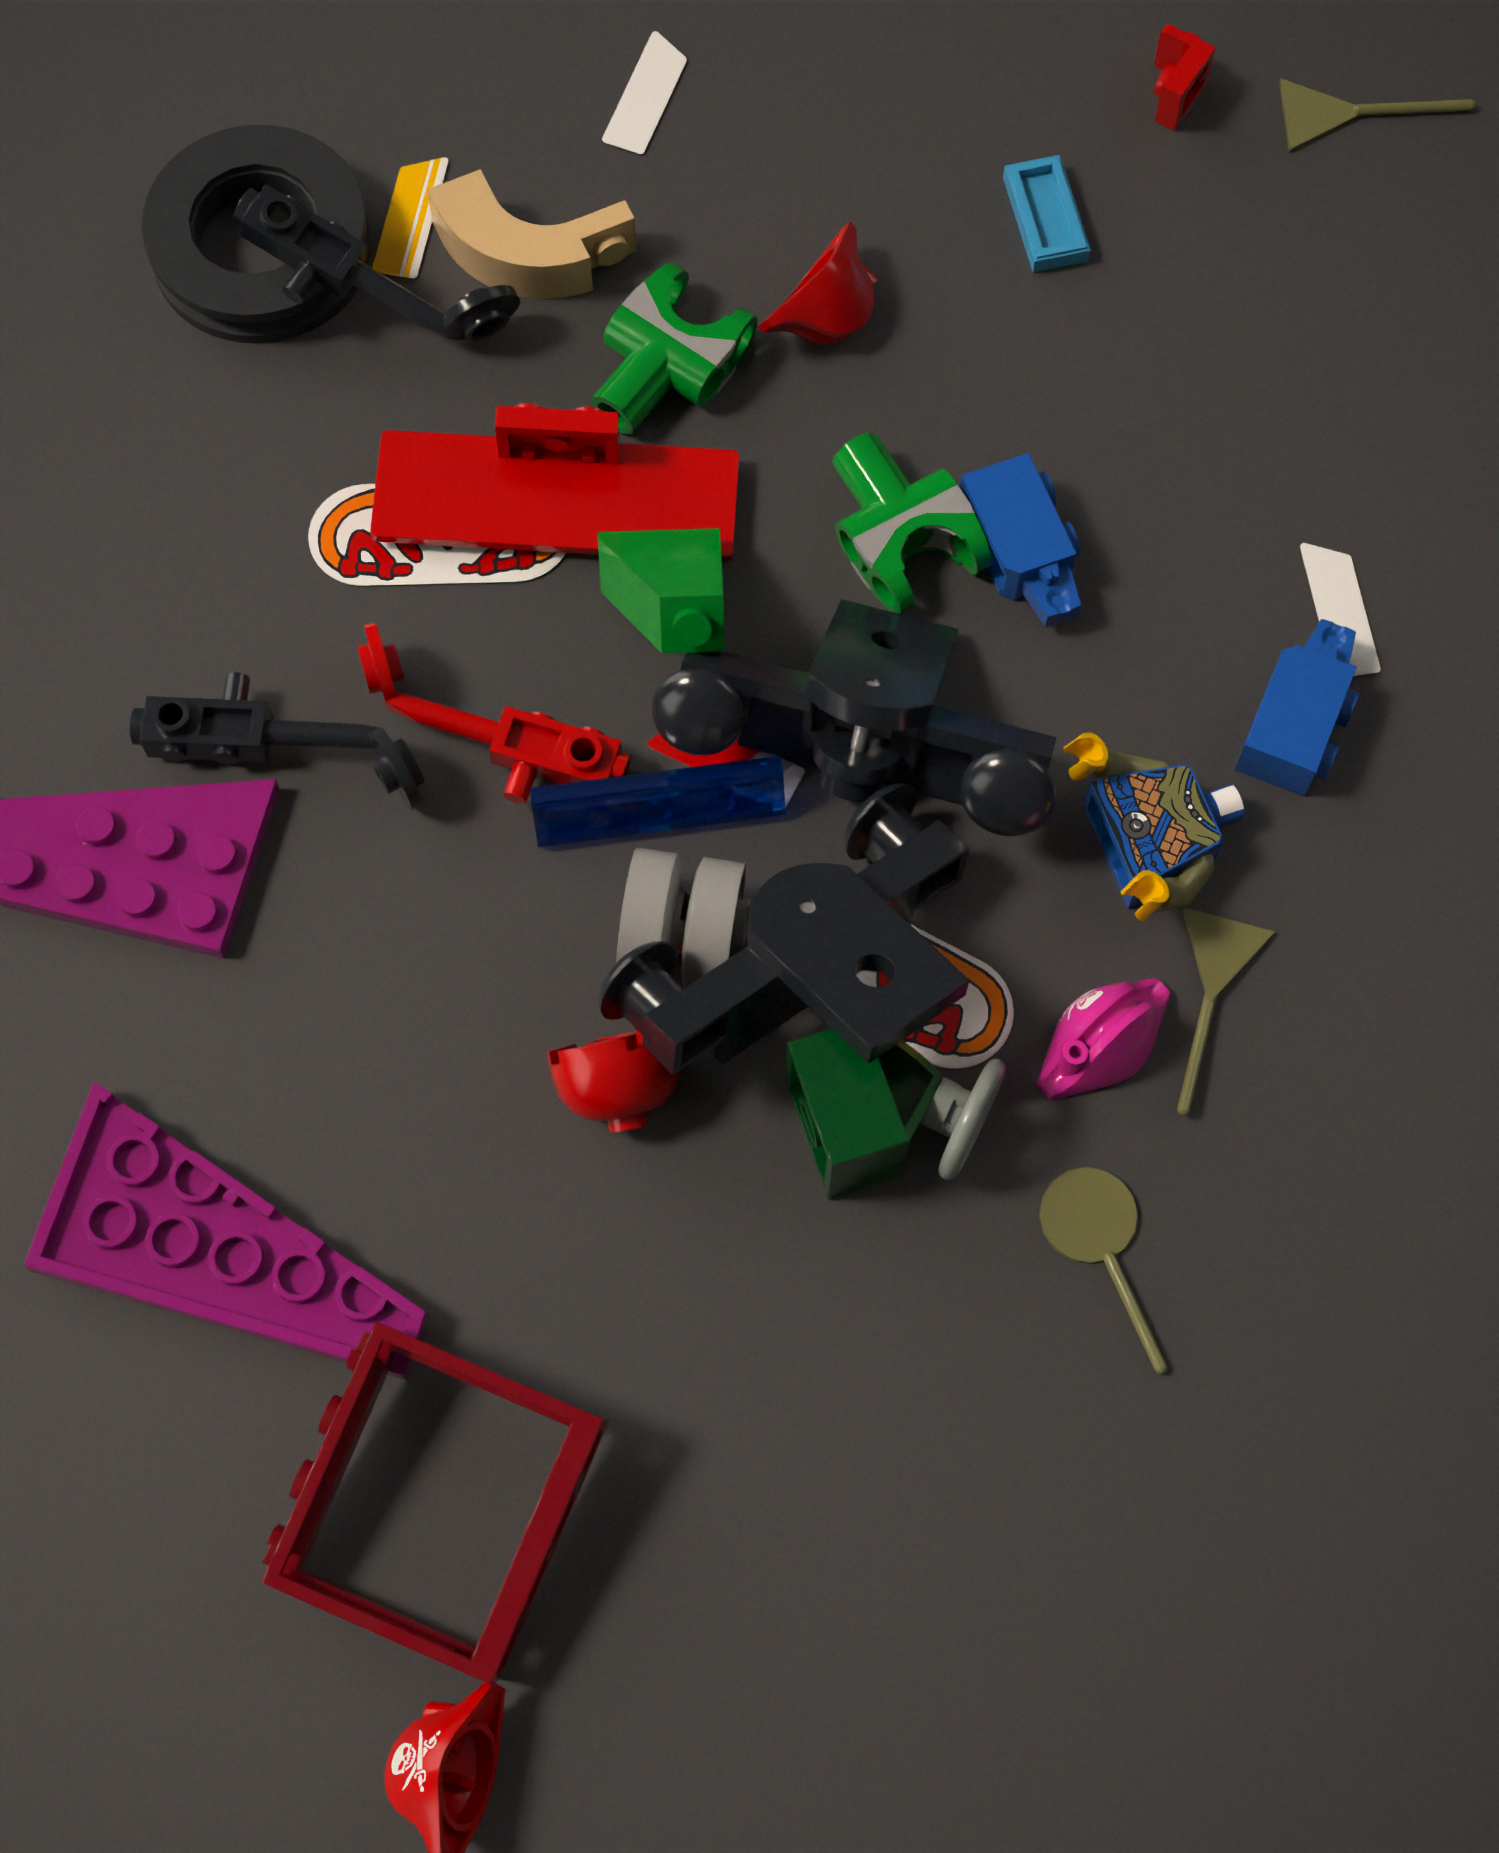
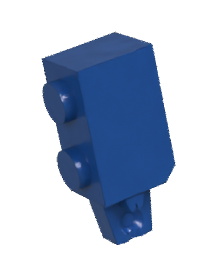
M1026 453L962 475L960 489L970 502L987 539L991 555V566L987 571L998 595L1013 601L1026 598L1045 627L1053 626L1079 616L1081 602L1072 574L1075 559L1080 554L1079 541L1073 526L1068 521L1062 523L1054 507L1056 505V495L1048 474L1045 471L1038 473L1030 454Z
M1321 619L1305 647L1295 645L1282 650L1234 770L1301 796H1305L1314 776L1326 780L1339 745L1329 742L1330 735L1335 724L1342 727L1347 726L1359 696V692L1349 689L1357 666L1350 664L1356 631L1348 627L1339 626L1332 621Z

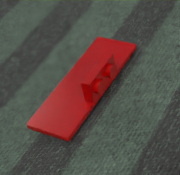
M534 403L497 406L495 418L496 436L385 430L381 433L370 527L371 538L375 542L599 555L598 532L720 528L722 562H729L733 558L739 453L736 450L620 443L618 412H605L602 409L591 406L579 407L575 410L550 409Z

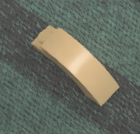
M481 169L427 189L433 225L446 250L455 262L469 275L489 287L497 285H510L514 287L518 297L557 299L592 291L591 269L600 265H614L623 260L627 255L637 251L635 218L625 200L566 223L537 225L519 220L502 208L491 191Z

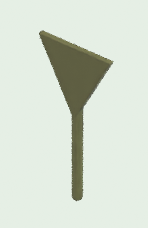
M1282 78L1279 80L1289 153L1362 116L1472 111L1476 108V102L1473 99L1355 105Z
M1183 907L1182 912L1205 992L1177 1107L1178 1113L1185 1116L1189 1114L1217 996L1275 934V931Z

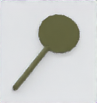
M1090 1167L1068 1170L1054 1179L1042 1196L1039 1219L1043 1235L1055 1251L1071 1261L1086 1264L1105 1263L1154 1370L1158 1374H1164L1167 1371V1364L1116 1258V1255L1125 1250L1135 1234L1138 1213L1134 1197L1122 1180L1106 1170Z

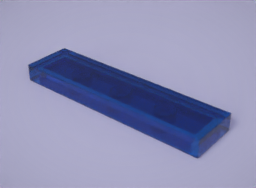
M780 756L530 788L538 847L786 815L784 775Z

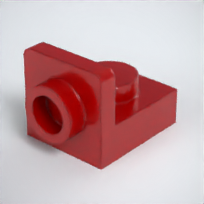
M1166 24L1160 32L1154 62L1155 67L1162 70L1154 88V95L1159 97L1155 122L1175 131L1208 84L1216 47L1204 42L1196 34L1184 32L1170 24Z

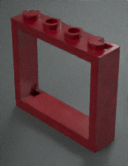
M375 1322L371 1333L363 1331L356 1349H351L346 1368L353 1371V1374L343 1397L335 1394L324 1410L318 1426V1433L324 1435L325 1438L315 1461L306 1459L294 1478L289 1497L297 1500L290 1518L286 1526L276 1525L266 1542L269 1547L262 1563L268 1565V1568L261 1583L491 1685L493 1682L501 1679L610 1420L394 1327ZM397 1353L569 1427L477 1646L303 1569Z

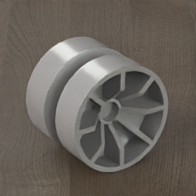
M637 847L631 860L625 887L616 963L624 955L640 945L653 941L668 942L676 948L677 954H682L681 980L683 988H685L745 948L750 914V900L744 899L746 863L703 857L696 870L691 894H687V891L682 890V863L679 853Z

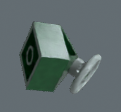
M832 1029L788 1042L785 1082L827 1199L830 1200L902 1176L923 1126L950 1138L938 1170L939 1175L944 1180L956 1178L967 1160L1002 1084L1006 1066L1000 1059L990 1060L982 1070L972 1091L962 1088V1085L945 1077L942 1079L939 1070L903 1040L869 1064Z

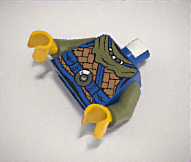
M1090 732L1082 733L1063 747L1065 753H1072L1080 760L1069 768V776L1074 781H1082L1089 775L1097 778L1089 782L1083 807L1127 909L1142 903L1143 905L1135 912V916L1139 921H1145L1155 911L1189 905L1214 873V862L1223 845L1219 827L1244 819V806L1239 792L1234 785L1229 784L1203 793L1192 768L1188 765L1170 766L1165 761L1107 749L1105 743L1096 734Z

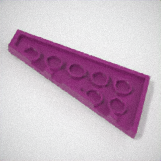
M267 779L0 799V906L224 959L280 789L277 780Z
M93 1081L23 1264L29 1271L347 1363L351 1349H356L363 1331L371 1333L375 1322L389 1325L421 1339L428 1318L424 1310L361 1266L358 1267L329 1247L318 1236L296 1224L279 1212L272 1204L196 1151L187 1148L164 1132L156 1123L143 1114L137 1113L114 1097L110 1091ZM397 1353L388 1375L407 1381L414 1360Z

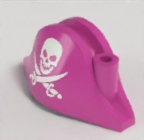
M1151 978L1135 982L1113 983L1090 990L1081 995L1068 1006L1057 1023L1036 1087L1049 1101L1118 1084L1132 1077L1145 1065L1152 1052L1171 991L1158 978Z

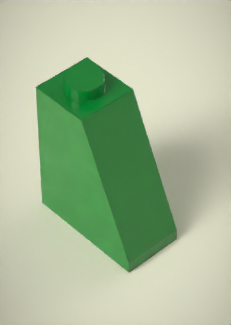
M720 528L598 532L601 593L662 654L725 652Z

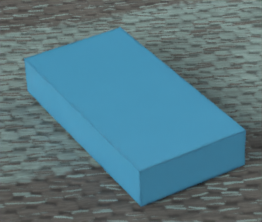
M1060 155L1004 166L1003 180L1032 272L1036 273L1088 262L1091 249Z

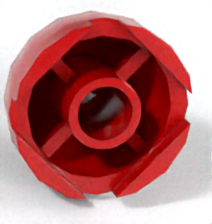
M638 1031L598 1038L595 1041L585 1043V1046L577 1047L575 1043L546 1052L556 1092L568 1110L584 1120L607 1121L610 1133L648 1125L646 1112L652 1111L668 1101L676 1090L681 1072L680 1070L672 1075L643 1046V1036Z

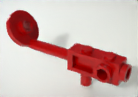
M376 622L363 625L368 643L356 647L369 693L374 694L382 691L387 710L407 720L491 745L489 749L491 763L512 769L503 793L506 799L515 803L526 804L535 777L607 798L610 788L622 790L629 771L631 755L622 752L621 740L605 736L603 732L592 727L578 728L555 721L553 717L542 712L528 713L504 706L500 721L498 722L395 691L393 682L404 679L395 643L382 645Z

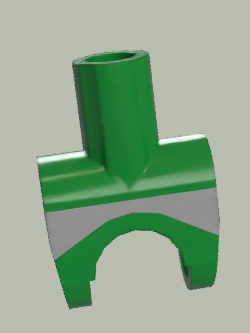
M672 262L663 265L636 287L611 317L604 332L603 342L605 346L625 358V360L591 399L592 407L602 409L605 412H618L619 433L632 434L670 389L698 407L707 405L732 377L748 351L757 329V316L745 308H739L730 316L726 314L717 322L707 325H695L682 320L676 314L677 310L675 307L681 300L688 285V271Z
M864 433L856 436L845 443L834 455L832 460L833 467L861 508V510L836 522L835 530L838 541L862 582L888 611L901 614L915 605L912 589L903 573L906 569L904 562L913 554L923 551L940 552L949 556L957 565L962 564L971 575H977L990 568L991 555L983 529L970 502L953 477L945 469H939L910 484L876 433Z

